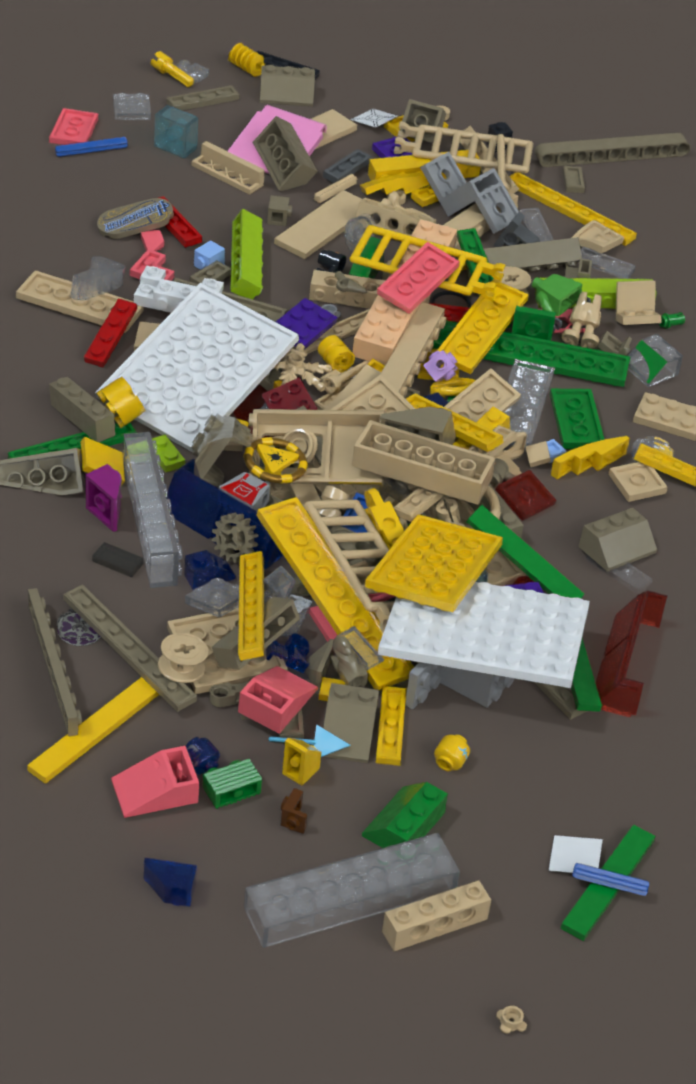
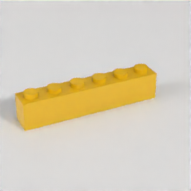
M469 150L457 151V156L468 157ZM476 153L475 158L480 159ZM413 155L370 159L368 176L372 181L396 174L423 173L420 167L433 159L414 157ZM456 163L464 178L479 176V166ZM442 172L443 178L446 179V175Z

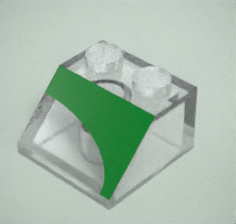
M658 334L642 339L628 355L630 356L628 370L647 387L679 375L683 355Z

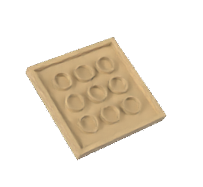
M239 607L167 621V629L170 635L174 633L192 634L201 638L208 646V657L203 661L206 668L205 673L199 680L191 683L195 694L209 692L210 688L217 684L229 682L231 685L247 682L250 678L276 666L287 671L288 668L275 641L264 649V656L253 658L240 670L219 667L212 646L239 625Z

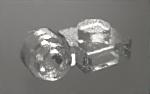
M180 60L175 64V66L191 76L194 82L199 83L209 76V69L197 63L191 65L188 60Z

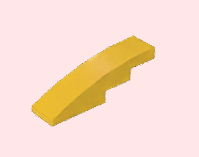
M406 173L378 178L361 184L360 188L366 195L380 189L386 195L399 189L408 194L429 185V182L424 173Z
M628 436L610 438L570 450L553 460L551 476L559 479L570 471L579 475L591 467L599 471L626 455L630 438Z

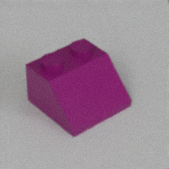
M106 464L86 474V509L112 532L117 531L121 511L122 477L117 470Z

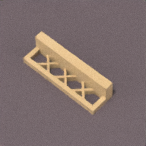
M207 141L202 143L201 155L192 161L193 167L249 195L264 186V169Z

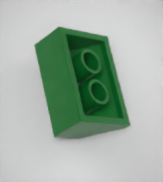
M428 782L403 786L362 832V837L405 860L444 815L448 793Z

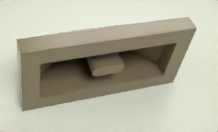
M330 639L300 665L312 684L316 685L319 689L322 679L326 676L331 665L330 656H334V639Z

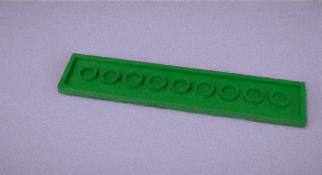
M446 320L444 329L440 328L439 337L437 340H434L432 349H438L459 322ZM503 332L483 358L492 362H500L620 387L625 385L630 356L509 332Z

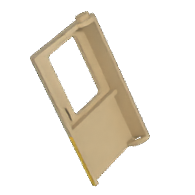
M254 409L253 413H249V427H253L252 442L264 436H285L287 432L301 428L308 429L315 436L323 438L321 466L319 468H307L306 473L300 479L291 483L382 485V475L353 467L352 462L354 445L368 422L371 420L381 423L380 416L385 414V411ZM255 449L252 460L258 467L264 470L265 467L260 466L261 457L257 449ZM285 468L282 470L281 475L292 474L298 468ZM249 470V474L257 478V476L251 473V471Z

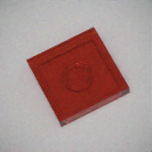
M531 470L497 485L496 488L499 495L522 521L555 505L557 501Z

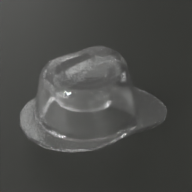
M369 214L354 217L346 223L344 237L346 238L347 247L352 253L367 226H376L375 220Z

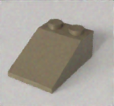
M425 407L385 413L380 416L381 424L453 445L456 438L452 412L444 408Z
M331 683L323 729L351 746L323 757L368 764L379 690Z

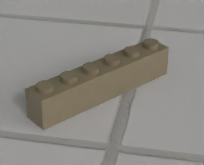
M578 237L484 249L489 263L494 265L502 263L506 264L505 267H517L524 271L529 270V273L541 271V268H547L550 271L558 269V266H565V268L566 266L576 267V264L580 262V258L582 259ZM466 263L468 277H471L470 270Z

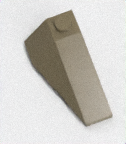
M74 448L0 460V485L62 496L84 492L85 472L82 469L81 449Z

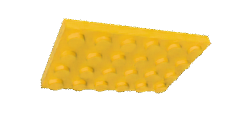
M418 514L366 578L365 587L379 593L383 592L394 595L400 599L415 601L421 605L436 607L442 611L454 612L502 546L503 537Z

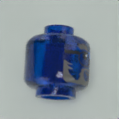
M195 737L185 745L196 774H203L211 768H218L220 751L208 738Z

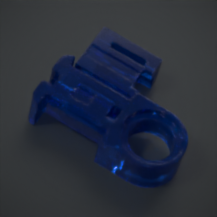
M296 633L291 634L284 646L275 640L266 647V659L270 661L273 655L275 657L278 656L280 659L287 660L285 664L288 667L304 673L310 665L306 661V656L310 651L309 642L306 638Z

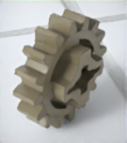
M236 513L221 516V520L215 522L218 528L212 529V532L216 534L212 541L217 542L214 549H220L219 556H226L227 562H240L241 555L254 553L255 551L252 547L258 546L254 538L259 537V535L253 533L256 526H250L251 519H244V514L237 515Z

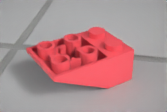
M276 666L253 677L242 689L239 696L238 712L280 734L318 690V687Z
M186 746L161 750L111 778L124 818L198 803L199 781Z

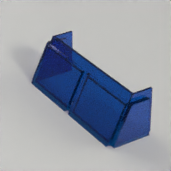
M195 459L190 460L177 470L173 475L162 506L164 513L207 539L216 537L212 529L218 528L215 522L220 521L221 516L236 513L237 515L244 514V519H251L249 525L256 526L253 533L259 535V537L254 538L258 546L252 547L255 552L262 551L264 569H268L283 556L257 517V511L194 475Z

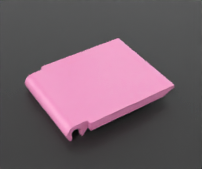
M266 105L261 112L257 111L228 152L264 169V173L269 174L253 141L275 116L292 124L309 156L323 139L322 132L326 133L327 125Z

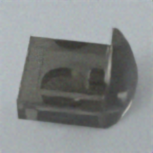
M386 477L379 488L383 502L390 496L400 503L413 493L404 482Z

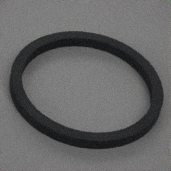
M442 291L435 294L432 298V303L435 304V300L440 296L455 295L463 298L467 302L468 307L471 308V301L467 296L453 291Z

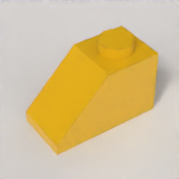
M287 738L285 740L282 774L303 786L320 769L322 752L303 740Z

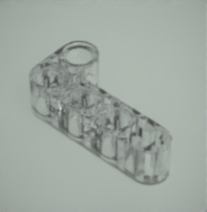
M93 256L91 258L90 270L73 275L70 297L76 300H87L122 287L125 265L105 257Z

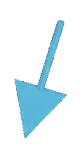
M316 725L314 740L299 739L314 745V747L322 752L321 757L351 746ZM269 737L271 742L285 743L287 739L283 737Z

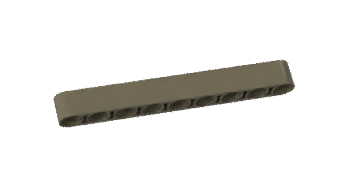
M669 133L542 143L535 148L534 153L541 166L555 167L679 157L686 155L690 151V145L683 134Z

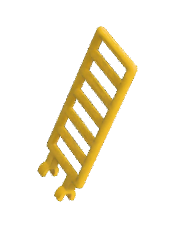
M374 225L367 226L350 256L352 263L393 274L399 269L398 265L410 244L422 247L429 242L450 256L457 257L458 261H460L459 267L449 276L447 281H443L438 286L439 288L467 296L474 292L483 295L484 298L491 301L495 295L493 292L496 283L488 282L485 284L478 282L481 274L484 273L491 275L497 281H502L504 274L500 272L504 271L506 265L502 263L495 265L487 263L486 257ZM372 233L383 236L371 260L360 257ZM391 239L401 241L402 243L390 265L379 262ZM466 260L478 263L466 287L455 284Z

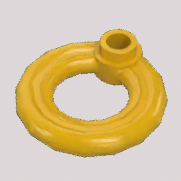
M451 378L446 381L443 379L439 382H434L430 386V394L434 400L445 399V396H458L476 380L470 378Z

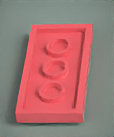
M427 242L377 288V294L410 314L459 267L460 261Z

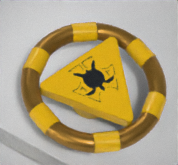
M266 437L257 439L251 443L250 447L245 448L243 455L244 462L251 473L260 479L272 483L284 484L294 482L306 473L308 466L306 456L299 447L279 438ZM270 446H278V447H282V448H284V449H286V450H282V449H278V448H274V447H270ZM255 449H257L265 465L264 470L258 467L252 460ZM297 460L299 461L296 472L281 475L282 470Z

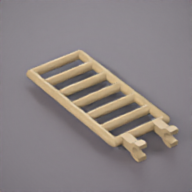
M400 122L399 129H404L405 131H399L398 137H396L395 144L401 145V147L395 146L394 153L396 154L410 152L414 157L434 160L443 155V153H438L442 135L453 136L450 154L455 163L498 169V162L493 161L497 143V136L429 125L412 127L405 122ZM424 132L435 134L431 152L420 150ZM407 136L416 137L414 143L406 142L403 138ZM504 137V143L507 145L505 171L528 173L533 142ZM460 138L471 139L468 157L457 156ZM478 140L489 142L486 160L475 158ZM515 146L525 147L523 165L511 164Z
M358 500L306 501L305 508L364 608L369 612H375L380 621L381 631L384 633L390 616L389 610H392L395 601L372 602L368 594L379 592L366 588L357 577L369 576L376 566L351 567L347 559L383 558L389 551L387 545ZM318 509H354L358 516L321 517ZM364 525L367 532L331 534L327 526ZM373 541L378 549L341 550L337 543Z

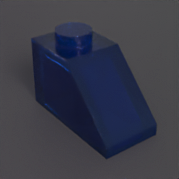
M208 550L185 555L184 576L192 590L235 580L236 578L228 562Z
M145 858L144 879L163 902L176 906L191 907L196 885L197 865Z

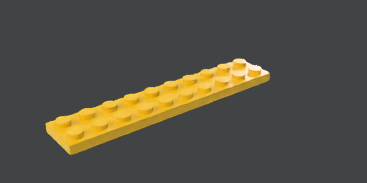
M294 497L258 509L257 517L337 635H343L348 639L357 660L362 663L368 673L367 679L375 690H382L384 686H392L408 680L409 673L414 668L410 660L378 655V647L383 636L378 617L374 611L369 612L364 608L321 533L298 498Z

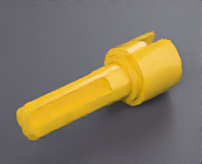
M162 51L155 53V56L159 59L157 61L151 59L152 67L163 74H170L186 87L194 84V79L175 66L172 58Z

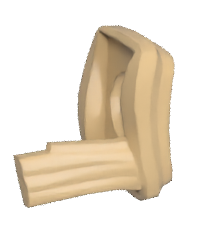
M516 432L517 437L513 441L515 442L513 447L508 450H502L494 456V458L504 460L509 466L508 472L516 477H521L522 473L512 460L523 455L527 439L526 432Z

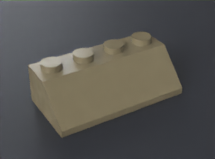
M277 116L253 141L279 191L306 185L318 172L292 124Z

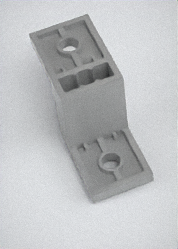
M450 152L420 167L448 217L476 202L494 234L507 227L519 212L495 168L466 182ZM442 172L446 175V179L443 178ZM496 205L500 208L501 213L498 212Z
M419 662L409 673L405 706L414 709L419 703H423L428 693L432 689H436L441 683L488 708L493 701L496 702L500 698L505 687L509 688L512 685L514 678Z

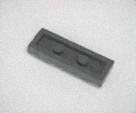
M357 149L324 170L323 178L335 183L367 166L372 156Z

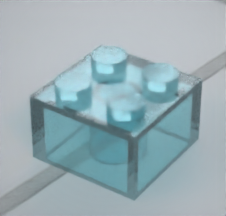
M169 105L155 114L154 146L182 158H186L197 149L198 117Z

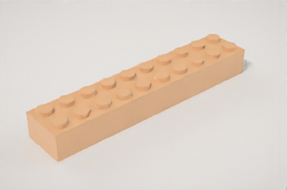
M420 219L411 236L455 248L457 229ZM410 244L398 268L421 247ZM378 295L354 337L353 354L355 357L367 361L373 358L386 365L420 304L408 314Z

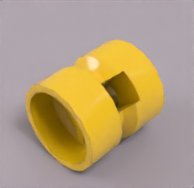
M336 335L324 338L318 346V354L332 367V370L336 369L343 373L351 368L355 361L353 352Z

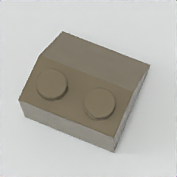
M409 99L402 122L412 127H418L419 125L442 127L446 112L444 108ZM424 132L422 141L433 143L435 134Z

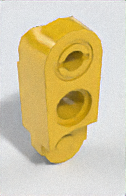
M376 488L366 490L364 497L368 508L364 510L390 550L402 535L404 529L391 502L384 503Z

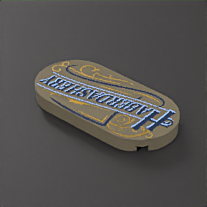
M152 198L110 209L98 218V230L103 236L106 235L112 239H120L161 228L167 225L169 220L173 218V207L165 199Z

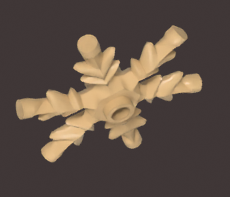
M302 343L297 344L296 350L291 348V353L288 356H284L273 368L276 371L278 369L283 371L281 376L278 377L280 380H283L281 385L300 376L302 380L307 381L309 386H315L320 392L325 390L326 385L321 382L320 378L313 376L314 374L312 373L324 374V372L329 373L332 371V367L327 364L319 365V362L310 364V362L304 363V357L307 356V353H303L305 346Z

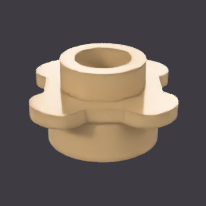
M507 1006L497 1012L496 1017L501 1022L500 1030L503 1033L508 1034L515 1030L520 1032L526 1030L527 1024L523 1021L524 1014L520 1008Z

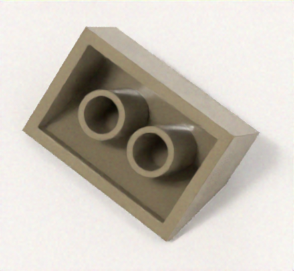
M273 65L262 66L260 103L313 107L315 69L306 67L293 68L290 66L275 67Z
M634 508L584 525L578 546L607 572L657 552L648 520Z

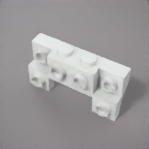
M146 266L140 276V285L134 294V303L138 306L172 313L197 286L165 280L166 270L154 266ZM206 278L202 282V284L219 293H222L224 289V282Z

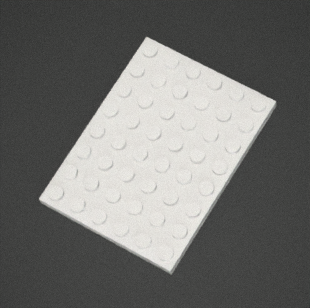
M200 283L95 392V395L99 399L96 393L122 376L145 408V412L134 420L161 435H166L171 441L192 452V441L199 432H204L203 429L208 418L211 415L215 416L217 413L222 417L230 416L298 342L299 336L297 333Z
M475 582L454 612L442 611L436 607L421 605L415 601L396 597L378 647V655L571 688L590 601L581 598L563 597L557 594L539 593L534 590L515 589L510 586L491 585L487 582Z

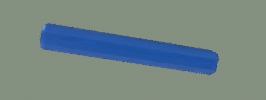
M126 137L60 145L55 147V153L57 157L121 149L126 148L128 144Z

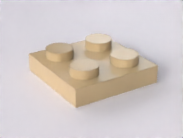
M641 462L617 466L609 470V476L628 502L666 494L668 487L655 469Z

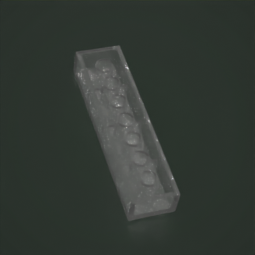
M150 432L124 434V473L150 588L178 586V576L182 575L181 563L179 562V559H182L181 545L177 546V543H179L178 531L173 529L175 528L174 515L170 514V499H166L168 496L167 485L162 484L164 483L163 469H159L160 456L156 455V440H152Z
M435 833L245 887L244 909L264 948L383 913L455 889L458 885L460 870L439 833Z

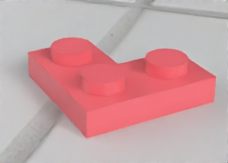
M148 249L130 269V276L140 280V276L146 266H154L166 270L164 279L172 281L174 271L161 267L166 261V255Z

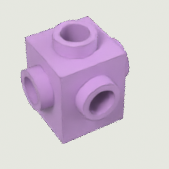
M444 350L434 352L429 356L430 360L423 365L435 382L451 379L458 369L455 365L458 362L451 352L447 354Z

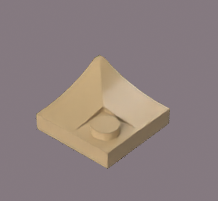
M595 220L586 224L572 237L579 238L580 246L590 248L600 254L622 244L624 239L622 235Z

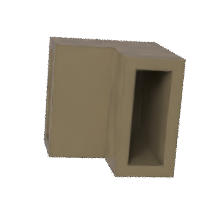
M580 258L578 268L566 266L565 277L590 278L592 260Z

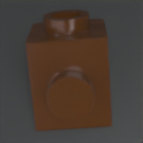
M294 788L289 797H284L281 804L280 825L302 834L305 832L307 824V814L300 811L302 808L303 791Z

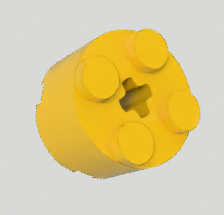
M122 376L96 393L102 403L106 402L105 407L114 413V420L120 429L145 412L137 395L135 396L131 386Z

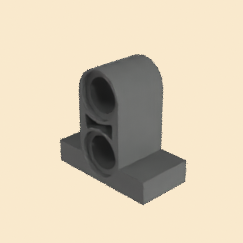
M518 212L500 234L494 246L502 247L504 243L508 246L540 242V239L521 224L525 215Z

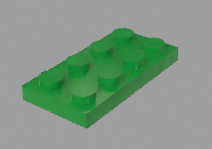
M551 388L550 399L561 445L564 449H576L586 444L605 440L592 389Z

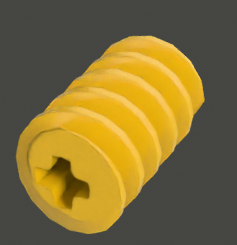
M237 43L229 52V62L254 77L261 75L262 66H265L262 55L254 52L242 43Z

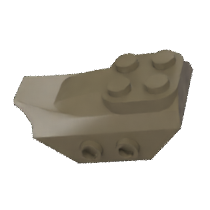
M217 413L215 416L211 415L208 418L203 429L204 432H199L192 441L191 448L193 449L192 454L197 457L195 463L201 481L219 487L223 484L224 473L214 462L229 441L250 447L252 434L250 433L251 430L241 424L235 417H222Z

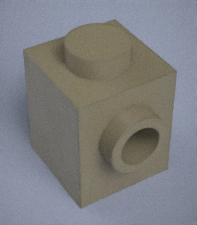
M270 196L267 224L286 226L288 217L292 216L293 205H289L290 197Z

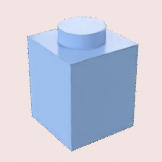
M209 241L195 249L194 266L200 270L216 260L222 264L225 262V248L213 241Z

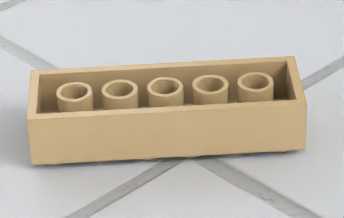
M370 420L354 445L352 466L478 505L492 480L495 458Z

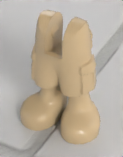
M581 292L570 317V322L573 324L572 329H566L562 332V340L567 344L577 346L581 327L585 326V332L580 345L581 347L592 349L596 348L599 344V338L594 334V329L600 325L601 295L595 294L593 302L588 303V292Z

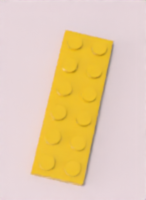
M493 279L491 282L496 283L493 300H488L483 295H480L438 348L439 352L442 350L447 354L451 352L458 361L455 363L457 368L471 374L514 319L516 306L523 307L528 300L529 294Z

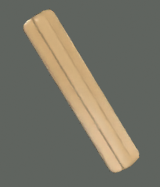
M350 174L316 192L314 200L317 203H322L355 185L357 177Z

